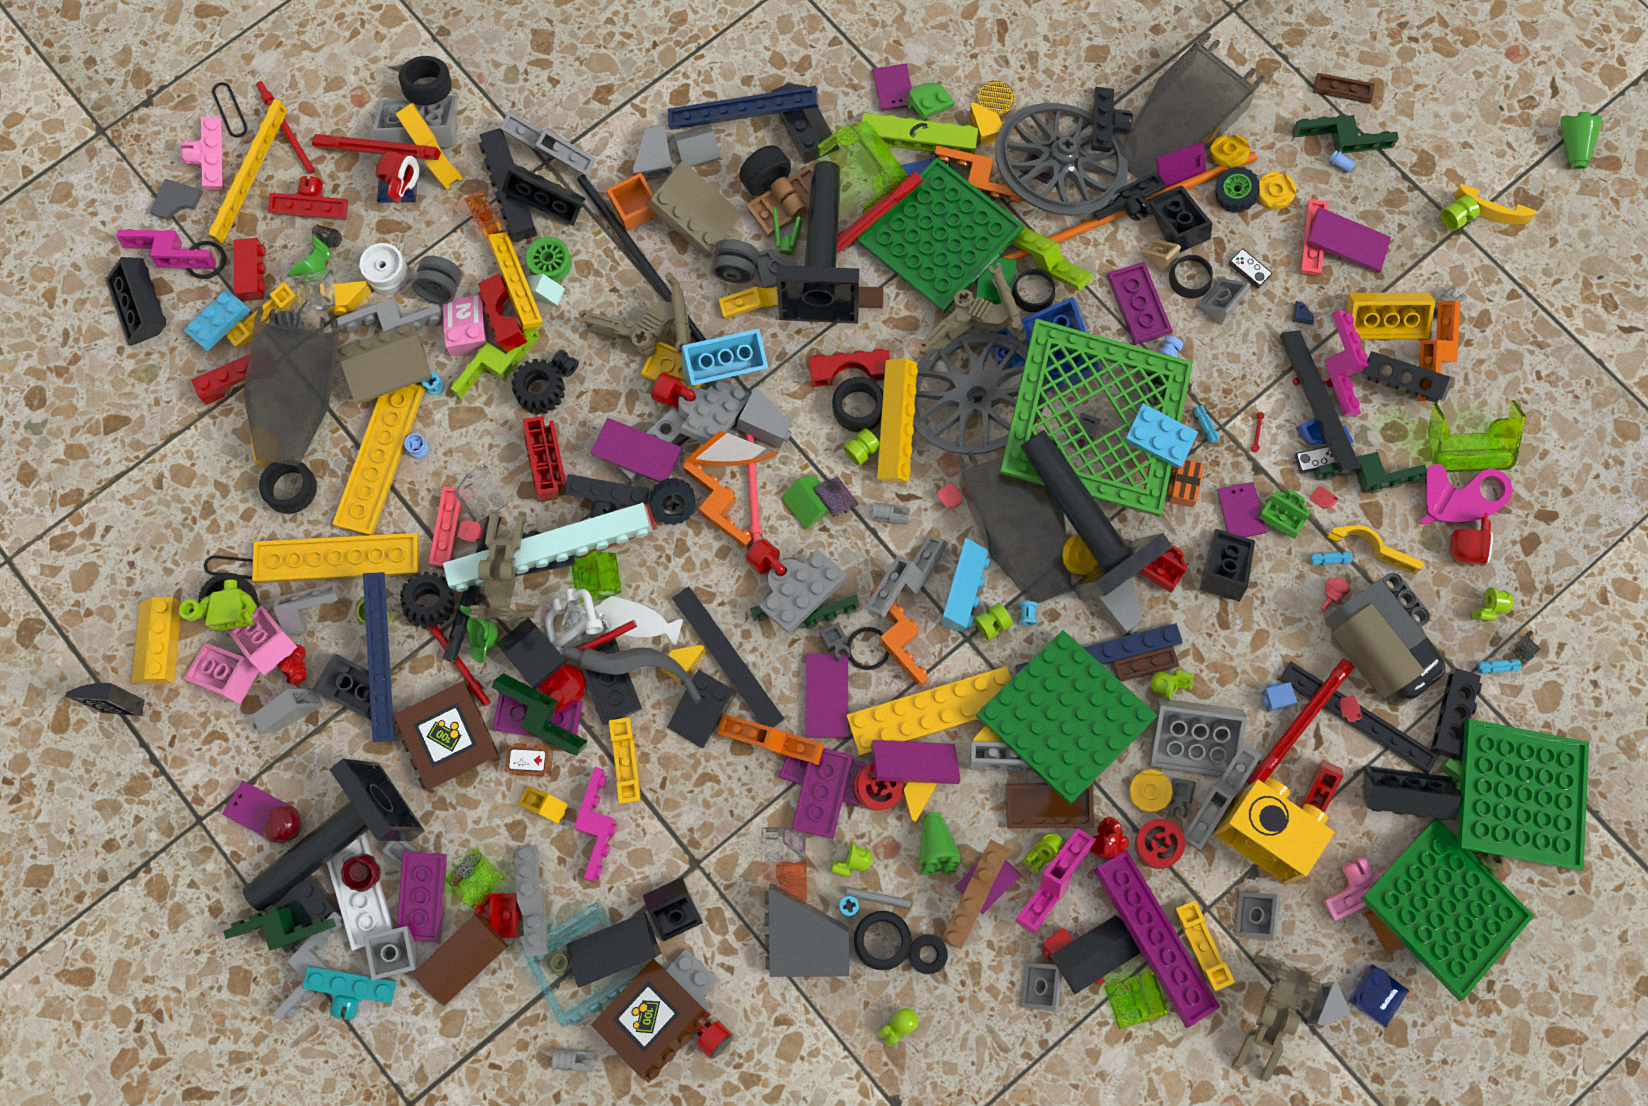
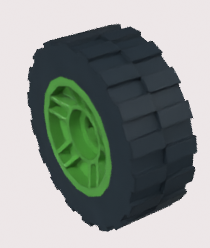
M1238 166L1229 168L1225 172L1223 171L1221 176L1218 177L1215 186L1216 200L1220 203V206L1225 208L1226 211L1237 213L1249 210L1252 205H1255L1260 191V182L1257 179V175L1252 170L1246 169V167Z

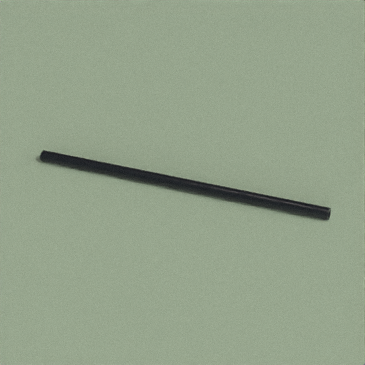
M583 174L577 178L578 183L665 301L672 302V292L588 178ZM688 315L689 329H691L690 335L696 342L705 341L706 338Z

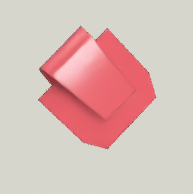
M948 483L938 491V497L946 507L950 506L952 509H955L962 503L960 497L963 495L955 485Z
M1320 486L1310 496L1312 501L1322 509L1325 507L1332 508L1338 501L1334 494Z
M461 521L458 537L475 543L476 539L480 540L483 528L479 527L480 523Z
M1352 695L1341 698L1340 707L1343 718L1346 717L1349 722L1360 720L1362 718L1361 710L1356 697Z

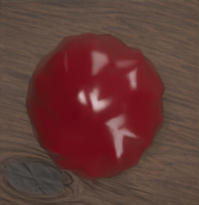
M293 805L279 806L271 809L268 821L264 824V837L269 842L277 844L290 842L296 838L302 829V820L298 810Z
M366 853L350 857L344 862L341 869L343 883L349 889L358 892L368 891L375 887L376 883L380 880V865L376 862L374 856Z

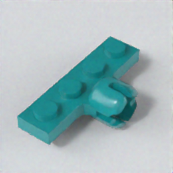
M308 965L302 989L330 993L333 996L330 1009L331 1016L340 1019L342 1007H347L344 1019L350 1020L356 1017L359 1002L363 999L392 1003L397 980L387 978L371 980L369 975Z

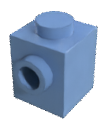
M1279 682L1271 683L1262 692L1261 702L1263 707L1267 708L1268 713L1292 707L1297 703L1291 682L1282 685Z

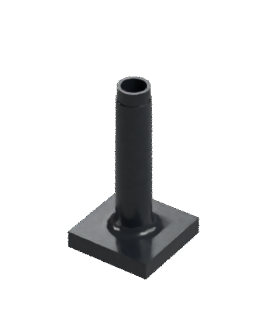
M821 161L813 167L805 266L777 265L776 282L779 320L858 324L859 268H836L841 178L840 166L834 162Z
M1045 430L1039 432L1020 446L1027 456L1026 458L1098 564V567L1071 585V588L1080 600L1108 595L1173 547L1164 533L1138 538L1127 545Z
M342 759L329 769L350 801L243 888V895L246 901L255 910L262 912L277 902L290 889L317 871L368 830L371 831L377 841H413L425 831L380 763Z

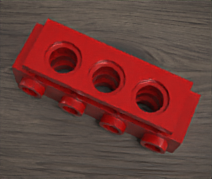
M543 416L523 419L522 430L537 503L557 500L558 489H561V493L565 492L566 479L554 421H549V425L545 426ZM545 433H547L549 443H546ZM548 452L551 453V457H553V462H550ZM553 470L555 472V476H557V481H554L552 472Z

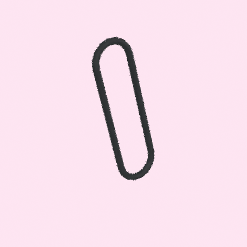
M225 82L217 83L213 87L212 93L228 132L233 137H241L247 132V125L232 89ZM220 85L227 86L244 125V131L241 134H233L215 93L216 88Z
M214 555L205 560L204 569L210 575L221 574L211 572L207 568L208 562L214 558L253 562V559ZM240 575L243 578L252 579V576Z

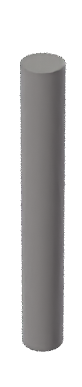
M847 887L846 896L907 909H910L911 900L850 887Z

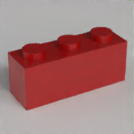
M257 237L234 240V295L240 301L263 300L264 292H266V284L263 280V274H266V266L263 262V256H266V249Z

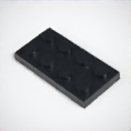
M616 638L593 649L606 654L620 652ZM581 668L603 725L608 724L609 720L620 719L643 710L629 672L613 675Z

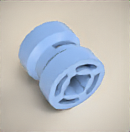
M1166 336L1162 343L1163 348H1160L1158 353L1171 354L1173 357L1178 358L1177 353L1181 351L1183 342L1176 337Z
M413 433L405 439V448L412 457L421 459L427 456L429 445L422 435Z

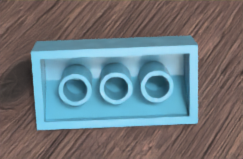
M760 329L682 345V370L686 387L768 368Z
M967 538L964 541L941 624L942 627L963 633L966 632L967 627L971 628L974 616L970 614L972 607L977 608L980 596H976L978 588L982 589L985 577L981 575L983 569H988L991 559L987 557V549Z

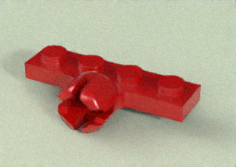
M302 176L299 178L296 194L270 193L268 212L270 214L346 220L348 200L322 197L323 182L314 176H310L309 179H307V176Z

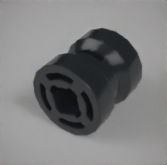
M562 349L554 355L551 361L554 367L560 369L566 377L571 376L579 365L577 359L569 357L568 353Z

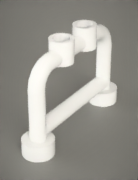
M571 588L566 590V599L556 598L552 600L553 608L546 615L545 629L547 639L561 655H563L561 646L585 629L586 633L591 635L603 631L601 620L596 619L592 597L586 589L577 590ZM582 597L587 618L556 640L553 627L555 616L565 613L567 611L566 608L570 605L578 604L579 599Z

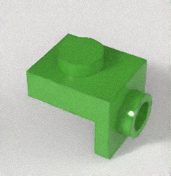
M1448 759L1442 763L1439 769L1457 781L1455 785L1460 792L1462 763L1455 759Z

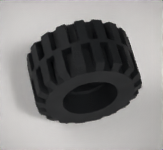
M533 359L531 363L529 361L524 362L525 366L520 365L518 367L519 371H515L513 374L515 379L511 380L513 386L511 388L518 403L523 409L526 408L527 412L532 413L534 410L535 414H540V411L546 414L549 409L555 410V405H560L562 403L560 398L565 396V385L559 370L551 362L547 364L546 360L543 359L540 362L537 359ZM537 380L549 382L546 390L541 393L532 394L528 392L529 386Z
M424 572V575L417 573L414 579L412 577L407 579L408 584L404 583L402 586L403 590L400 591V602L403 614L410 623L413 622V625L416 627L421 625L422 629H427V626L431 625V629L436 628V624L442 626L444 624L443 620L448 621L450 619V614L454 612L455 601L453 589L448 586L445 577L442 575L438 577V574L435 572L432 575H429V572ZM425 594H434L439 597L438 602L430 607H422L416 604L418 598Z

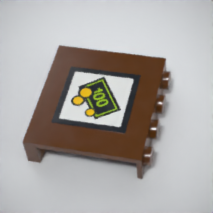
M464 681L394 714L396 719L394 726L397 732L402 733L404 737L402 744L406 752L410 751L412 759H410L413 769L419 771L421 777L418 780L423 790L426 789L433 793L434 787L489 760L494 763L501 759L473 695Z
M652 958L591 1026L640 1078L649 1083L659 1075L660 1070L668 1062L674 1059L676 1052L690 1041L695 1031L706 1023L707 1018L711 1014L660 963Z

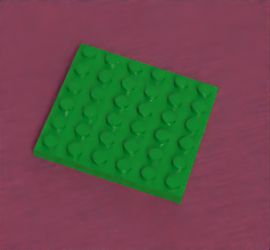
M936 157L920 174L924 182L870 226L857 241L945 313L955 302L954 297L956 293L960 290H967L1025 228L1022 223Z
M1064 630L1049 642L976 713V717L1069 805L1158 717L1153 710Z
M1466 719L1457 848L1575 871H1584L1589 742Z
M1435 818L1360 899L1460 1002L1467 997L1534 915L1471 851L1458 849V838L1441 820Z

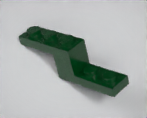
M1345 114L1330 118L1324 116L1311 120L1301 119L1296 121L1292 130L1293 138L1332 134L1335 151H1342L1341 154L1394 148L1399 139L1398 132L1383 131L1379 134L1364 133L1359 136L1355 116H1347Z
M1378 452L1357 456L1361 468L1355 471L1363 493L1370 491L1371 494L1380 492L1383 488L1389 486L1391 489L1400 487L1405 482H1410V484L1417 483L1428 472L1424 464L1385 474ZM1335 462L1318 466L1314 472L1316 480L1323 479L1324 481L1331 480L1340 474ZM1348 472V473H1341V474H1343V476H1347V475H1351V474H1353V473H1355V472Z
M857 595L819 609L816 608L800 624L801 629L805 627L806 629L816 627L818 622L824 620L830 622L835 620L837 615L842 613L848 615L857 611L856 608L859 607ZM759 605L750 608L754 621H764L769 618L760 610Z
M504 673L493 681L492 688L496 689L500 694L507 695L518 703L528 706L521 728L527 730L532 735L545 739L549 744L564 749L569 754L577 756L585 749L587 740L551 722L558 700Z
M279 905L267 909V914L262 915L261 912L249 916L250 921L244 922L243 919L231 923L232 928L224 930L223 933L225 939H229L262 927L269 951L334 928L336 924L334 918L325 920L324 917L312 920L311 926L306 927V924L295 926L290 907L281 909Z

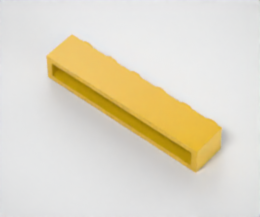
M907 358L886 360L877 479L886 483L909 482V475L911 473L910 459L912 454V435L914 432L913 417L915 413L914 402L918 368L916 362Z

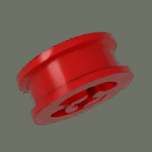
M874 764L862 767L857 772L853 781V792L857 801L863 807L873 811L893 807L903 794V782L876 781L875 777L870 778V774L874 771ZM879 782L881 790H878V787L875 786V783ZM867 792L870 795L875 794L874 797L886 794L887 798L883 802H878L870 798Z
M1153 819L1147 822L1138 831L1135 838L1137 856L1145 865L1154 869H1165L1172 866L1181 858L1185 850L1183 832L1175 823L1166 819ZM1154 829L1162 830L1163 833H1157L1152 837L1149 842L1151 852L1147 851L1145 846L1146 834ZM1171 836L1175 844L1172 856L1166 859H1159L1157 855L1164 854L1171 846V839L1169 837ZM1159 840H1162V841H1163V843H1162L1163 846L1160 847V848H1158V847H1157V842H1158Z

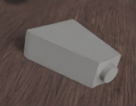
M655 125L646 128L633 167L634 176L642 173L645 180L668 177L673 172L665 126Z
M754 388L738 419L736 429L778 448H781L783 442H788L792 433L789 431L791 422L759 389Z
M1132 577L1108 595L1094 598L1123 636L1128 633L1133 635L1141 628L1140 624L1143 621V616Z
M313 688L287 689L255 712L252 717L260 734L275 733L322 708L323 705Z

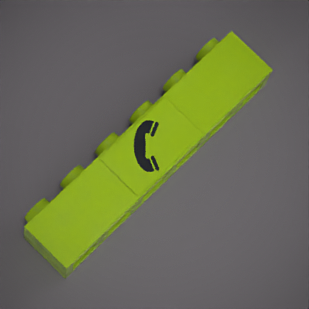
M863 113L860 143L935 153L936 146L975 154L978 128L971 125L960 126L953 123H937L932 120L921 121L915 118H898L894 115L883 116L876 113Z

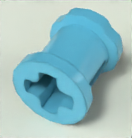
M431 372L433 378L421 382L429 394L437 395L442 392L444 385L439 376Z
M1032 601L1020 602L1021 619L1019 624L1024 626L1037 625L1035 615L1038 603Z
M852 896L844 897L839 904L841 913L846 917L855 916L859 910V903ZM847 901L855 904L856 907H853V912L843 909Z

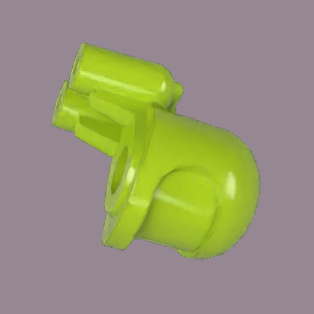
M1493 587L1487 588L1484 599L1485 607L1473 610L1472 618L1495 621L1498 619L1496 613L1506 614L1512 610L1514 606L1512 594L1508 591H1498L1497 588Z
M1181 669L1174 670V674L1163 671L1157 672L1151 679L1150 687L1155 694L1163 695L1166 699L1171 700L1178 688L1192 689L1194 674Z
M1056 833L1045 834L1036 844L1035 849L1030 850L1025 856L1023 863L1026 866H1031V872L1037 874L1046 862H1052L1063 848V839Z
M851 842L845 861H832L830 870L832 873L843 877H848L852 874L850 869L860 872L866 871L870 868L873 861L872 852L867 848L864 849L856 846L855 842Z
M901 1008L891 1017L890 1025H884L878 1031V1036L882 1039L885 1038V1045L887 1047H892L899 1041V1037L908 1036L917 1028L919 1019L916 1012L910 1008Z

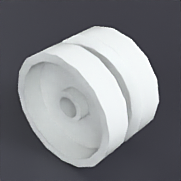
M388 243L372 245L364 251L360 258L359 267L361 273L376 292L381 294L397 292L405 286L409 279L407 263L400 251L393 245Z

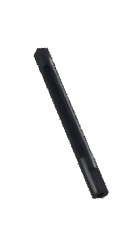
M489 515L484 525L476 553L488 550L485 544V540L489 523ZM499 517V519H498L495 538H496V535H497V532H498V527H499V524H500V521H501V517ZM472 585L469 586L468 590L463 591L459 606L468 607L474 605L480 586ZM459 607L442 658L449 662H456L467 630L469 616L463 614Z

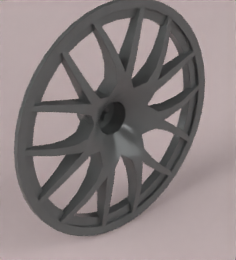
M1041 103L1025 107L1005 121L996 138L995 159L998 170L1006 184L1025 202L1049 213L1079 216L1091 214L1107 207L1110 199L1114 201L1120 194L1114 193L1116 190L1124 187L1128 174V161L1124 147L1113 132V149L1110 153H1086L1081 148L1091 143L1092 135L1083 138L1079 137L1083 120L1092 124L1093 114L1067 104ZM1057 112L1053 130L1037 114ZM1060 113L1079 117L1073 138L1060 135ZM1031 117L1047 141H1040L1032 137L1018 123ZM1013 128H1015L1026 143L1008 142V137ZM1007 148L1034 154L1040 159L1028 162L1009 161ZM1116 155L1117 170L1111 169L1099 163V161ZM1083 168L1116 177L1110 188L1090 178L1083 171ZM1013 169L1030 172L1021 181ZM1050 172L1051 182L1041 195L1025 185L1040 173ZM1066 177L1074 182L1084 200L1083 202H1068L1064 189V179ZM1055 186L1061 201L1046 197ZM1086 186L1104 193L1094 199H1090Z
M974 332L959 335L947 344L943 350L942 348L930 350L917 364L918 373L916 375L913 426L918 433L932 445L951 453L976 455L1005 448L1008 434L989 442V418L1009 431L1010 424L1001 418L993 410V407L1000 403L1015 407L1016 399L1013 397L1017 396L1019 387L1002 389L1000 384L1013 376L1022 374L1024 366L1007 369L1015 354L1025 361L1028 347L1019 340L1007 335L992 332ZM987 345L976 362L969 347ZM993 346L1010 351L994 371L985 374V362ZM964 348L971 363L968 375L959 373L946 355ZM937 351L940 352L933 360H929ZM943 359L950 373L929 370L939 360ZM1045 375L1043 378L1042 387L1047 385V378L1045 377ZM925 377L937 378L955 386L950 391H919ZM1041 395L1039 396L1037 407L1045 403ZM918 397L938 400L920 415ZM952 405L958 407L934 432L923 421L942 408ZM976 414L982 416L984 443L964 444V432L969 417ZM1035 414L1033 426L1039 419L1037 414ZM959 422V443L939 436Z

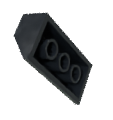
M788 83L786 85H783L779 88L772 90L771 92L797 89L807 86ZM818 107L778 113L804 164L840 149Z
M512 164L509 167L501 191L574 226L586 198L578 193L563 188L561 185L555 184L543 176L530 172L516 164Z
M120 257L107 276L106 282L127 343L132 346L158 336L167 324L144 259Z
M1366 765L1364 768V800L1368 809L1376 812H1381L1382 810L1390 811L1398 815L1404 813L1412 814L1420 818L1426 816L1435 817L1443 821L1448 819L1456 820L1461 795L1452 777Z

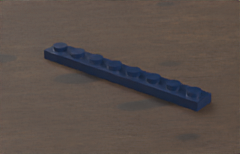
M810 86L669 108L668 127L672 130L819 107L818 88Z
M385 572L363 573L373 742L395 741Z
M1177 623L1083 648L1099 663L1106 665L1124 658L1170 646L1182 645L1183 641ZM1029 662L1015 665L1016 672L1019 673Z

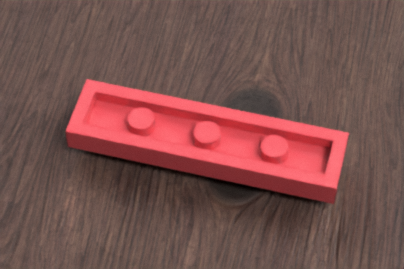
M1309 199L1307 202L1300 266L1301 274L1320 276L1322 273L1324 251L1307 244L1316 210L1319 207L1328 210V201Z
M445 486L442 488L429 558V566L444 568L443 563L452 561L464 497L463 488Z

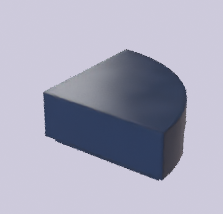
M1296 301L1292 322L1313 325V313L1310 312L1304 303Z

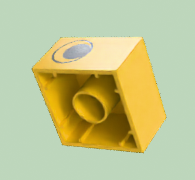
M1267 778L1264 783L1256 780L1239 792L1212 835L1287 885L1308 875L1335 831L1325 825L1329 818L1320 809L1310 804H1305L1301 809L1289 801L1287 798L1290 790L1280 782L1272 778Z

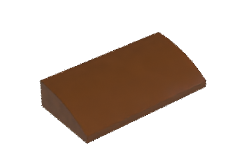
M1047 783L1006 784L1007 829L1094 828L1093 784L1071 805Z
M481 913L474 914L420 965L412 975L429 994L443 1006H446L495 960L508 945Z

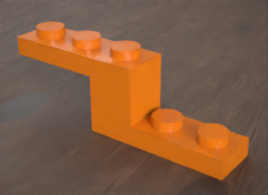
M936 146L935 157H938L941 161L948 163L950 160L957 161L958 165L968 167L969 164L972 165L968 182L981 192L990 193L989 196L993 198L1008 197L1009 201L1020 203V200L1024 201L1008 186L989 182L994 163L993 158Z
M1438 301L1436 340H1420L1419 367L1441 374V362H1457L1461 301ZM1425 379L1422 382L1424 390H1428L1432 385L1430 379ZM1418 394L1417 401L1429 400H1426L1427 395Z
M686 461L682 466L684 473L711 492L709 497L699 507L700 515L748 551L752 546L751 534L745 529L739 530L735 527V522L726 516L724 518L736 503L735 492L728 486H725V488L721 486L719 480L712 474L709 476L703 472L704 469L699 464H692Z
M877 585L874 589L871 590V595H870V597H872V595H873L874 592L876 591L878 585ZM893 603L886 615L895 625L880 636L879 643L921 689L927 684L928 674L923 667H918L913 662L914 658L907 650H902L918 637L919 627L912 619L909 620L904 615L905 612L899 604L895 605Z
M723 714L717 731L718 735L817 765L825 745Z

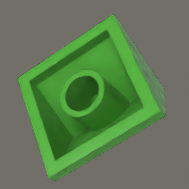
M815 474L797 479L782 496L783 501L805 530L838 508L835 501L832 502L833 498L831 495L828 496V491L825 490V487Z

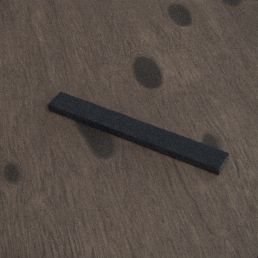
M1300 330L1282 332L1280 335L1281 341L1340 474L1358 471L1361 466Z
M688 586L672 597L761 724L774 728L785 719L692 589Z
M1292 661L1289 662L1278 679L1283 683L1291 682L1294 690L1310 700L1324 683ZM1337 690L1322 707L1426 774L1430 772L1439 757L1437 753L1361 705L1362 718L1349 722L1346 717L1343 718L1340 707L1341 698L1347 696Z

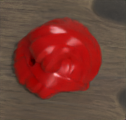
M1108 816L1100 822L1097 828L1099 834L1093 836L1096 839V843L1092 847L1091 852L1097 857L1111 859L1126 850L1129 845V839L1123 836L1121 825L1115 818Z

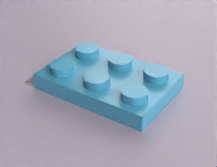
M226 289L200 315L191 321L184 331L208 352L251 310Z
M1143 403L1124 441L1180 469L1198 431Z

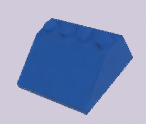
M1074 297L1021 319L1027 335V347L1029 346L1036 319L1089 333L1080 306ZM1061 349L1052 353L1057 362L1066 358ZM1066 350L1069 355H1072L1073 353H1075V352H1071V351ZM1080 354L1072 358L1077 368L1085 364ZM1049 356L1046 368L1054 365ZM1086 356L1089 361L1094 359L1093 357ZM1100 360L1092 363L1097 373L1103 370ZM1068 361L1060 365L1065 374L1073 370ZM1088 366L1080 370L1085 380L1093 376ZM1056 368L1048 371L1053 381L1062 377ZM1076 373L1067 377L1072 386L1081 383ZM1064 380L1056 384L1058 389L1068 387ZM1052 386L1048 388L1047 392L1054 391Z

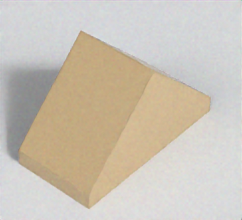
M1153 239L1140 252L1161 272H1164L1176 260L1181 247L1179 244Z

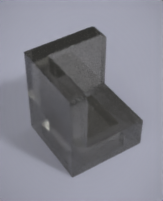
M1531 630L1522 635L1508 648L1522 664L1533 659L1540 650L1529 638L1534 634Z

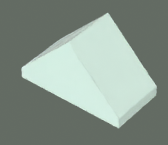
M544 274L528 276L526 281L533 298L558 307L565 288Z

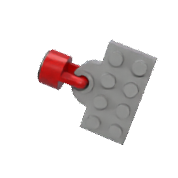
M666 372L659 374L651 390L652 400L668 407L672 405L678 408V414L686 419L680 428V433L702 443L708 441L720 430L728 433L741 415L751 396V393L721 380H715L708 390L702 388L689 389L681 383V379Z
M761 539L755 542L746 554V563L759 574H768V583L772 594L759 605V608L785 632L790 634L848 579V576L818 550L804 563L792 559L778 561L780 550L767 539Z
M685 949L666 971L710 1013L709 1005L703 996L718 979ZM708 1018L706 1023L694 1033L699 1036L696 1046L709 1059L719 1056L733 1039V1033L719 1020L711 1024Z

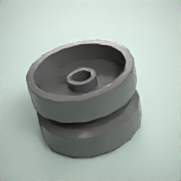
M721 240L716 244L711 272L715 277L723 281L736 284L749 283L754 279L755 265L757 264L759 252L753 245L741 240Z
M425 256L420 260L417 273L412 282V289L426 301L436 304H448L455 297L462 272L456 264L448 259L439 256Z

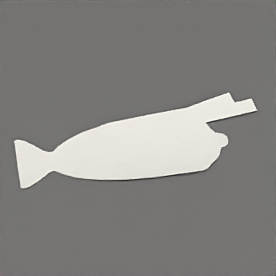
M610 596L603 600L600 605L594 607L598 619L602 622L603 631L609 632L635 620L637 627L622 635L655 637L665 633L674 645L677 644L683 619L667 623L656 611L639 603L615 596ZM574 616L573 623L579 624L586 618Z

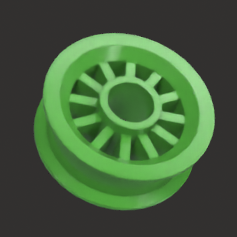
M540 238L530 245L526 253V262L532 275L544 274L557 282L563 279L571 269L572 260L568 248L558 238ZM553 258L551 261L545 262L546 259Z

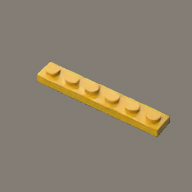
M508 233L488 235V243L522 329L542 327V318Z

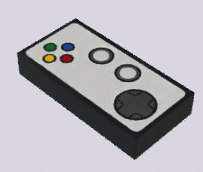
M1243 248L1229 262L1231 267L1258 289L1273 274Z
M1328 446L1297 452L1294 455L1300 474L1315 471L1318 466L1335 462Z

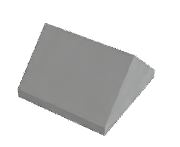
M710 124L673 134L681 161L683 160L690 167L721 159L715 134Z
M1220 278L1197 307L1222 325L1245 298L1251 285L1248 282Z
M1239 892L1235 936L1262 941L1276 940L1280 895Z
M408 926L364 936L371 980L416 970L417 947Z
M1025 962L1022 1008L1058 1012L1062 974L1056 965Z
M1328 982L1322 984L1307 1025L1322 1026L1351 1015L1338 983Z

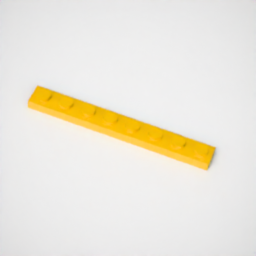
M274 99L268 107L267 115L264 121L261 122L259 131L252 140L247 155L243 158V164L239 172L236 173L231 188L226 193L223 205L218 209V215L214 223L209 228L208 235L217 243H224L288 111L279 100Z

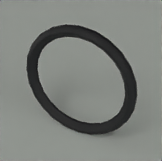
M202 241L194 244L189 250H195L202 245L216 247L222 257L220 266L217 270L207 275L197 274L191 268L186 269L196 278L208 279L221 272L226 262V255L219 244L212 241Z
M863 627L856 630L849 637L847 646L851 651L853 639L862 632L871 631L880 636L884 633L873 627ZM886 651L884 658L872 666L858 663L852 654L848 658L860 669L874 670L881 667L887 661L890 654Z

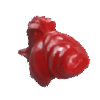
M295 644L297 648L290 656L280 661L277 666L287 676L286 682L288 684L299 686L300 682L307 678L306 664L303 660L306 656V651L302 645Z

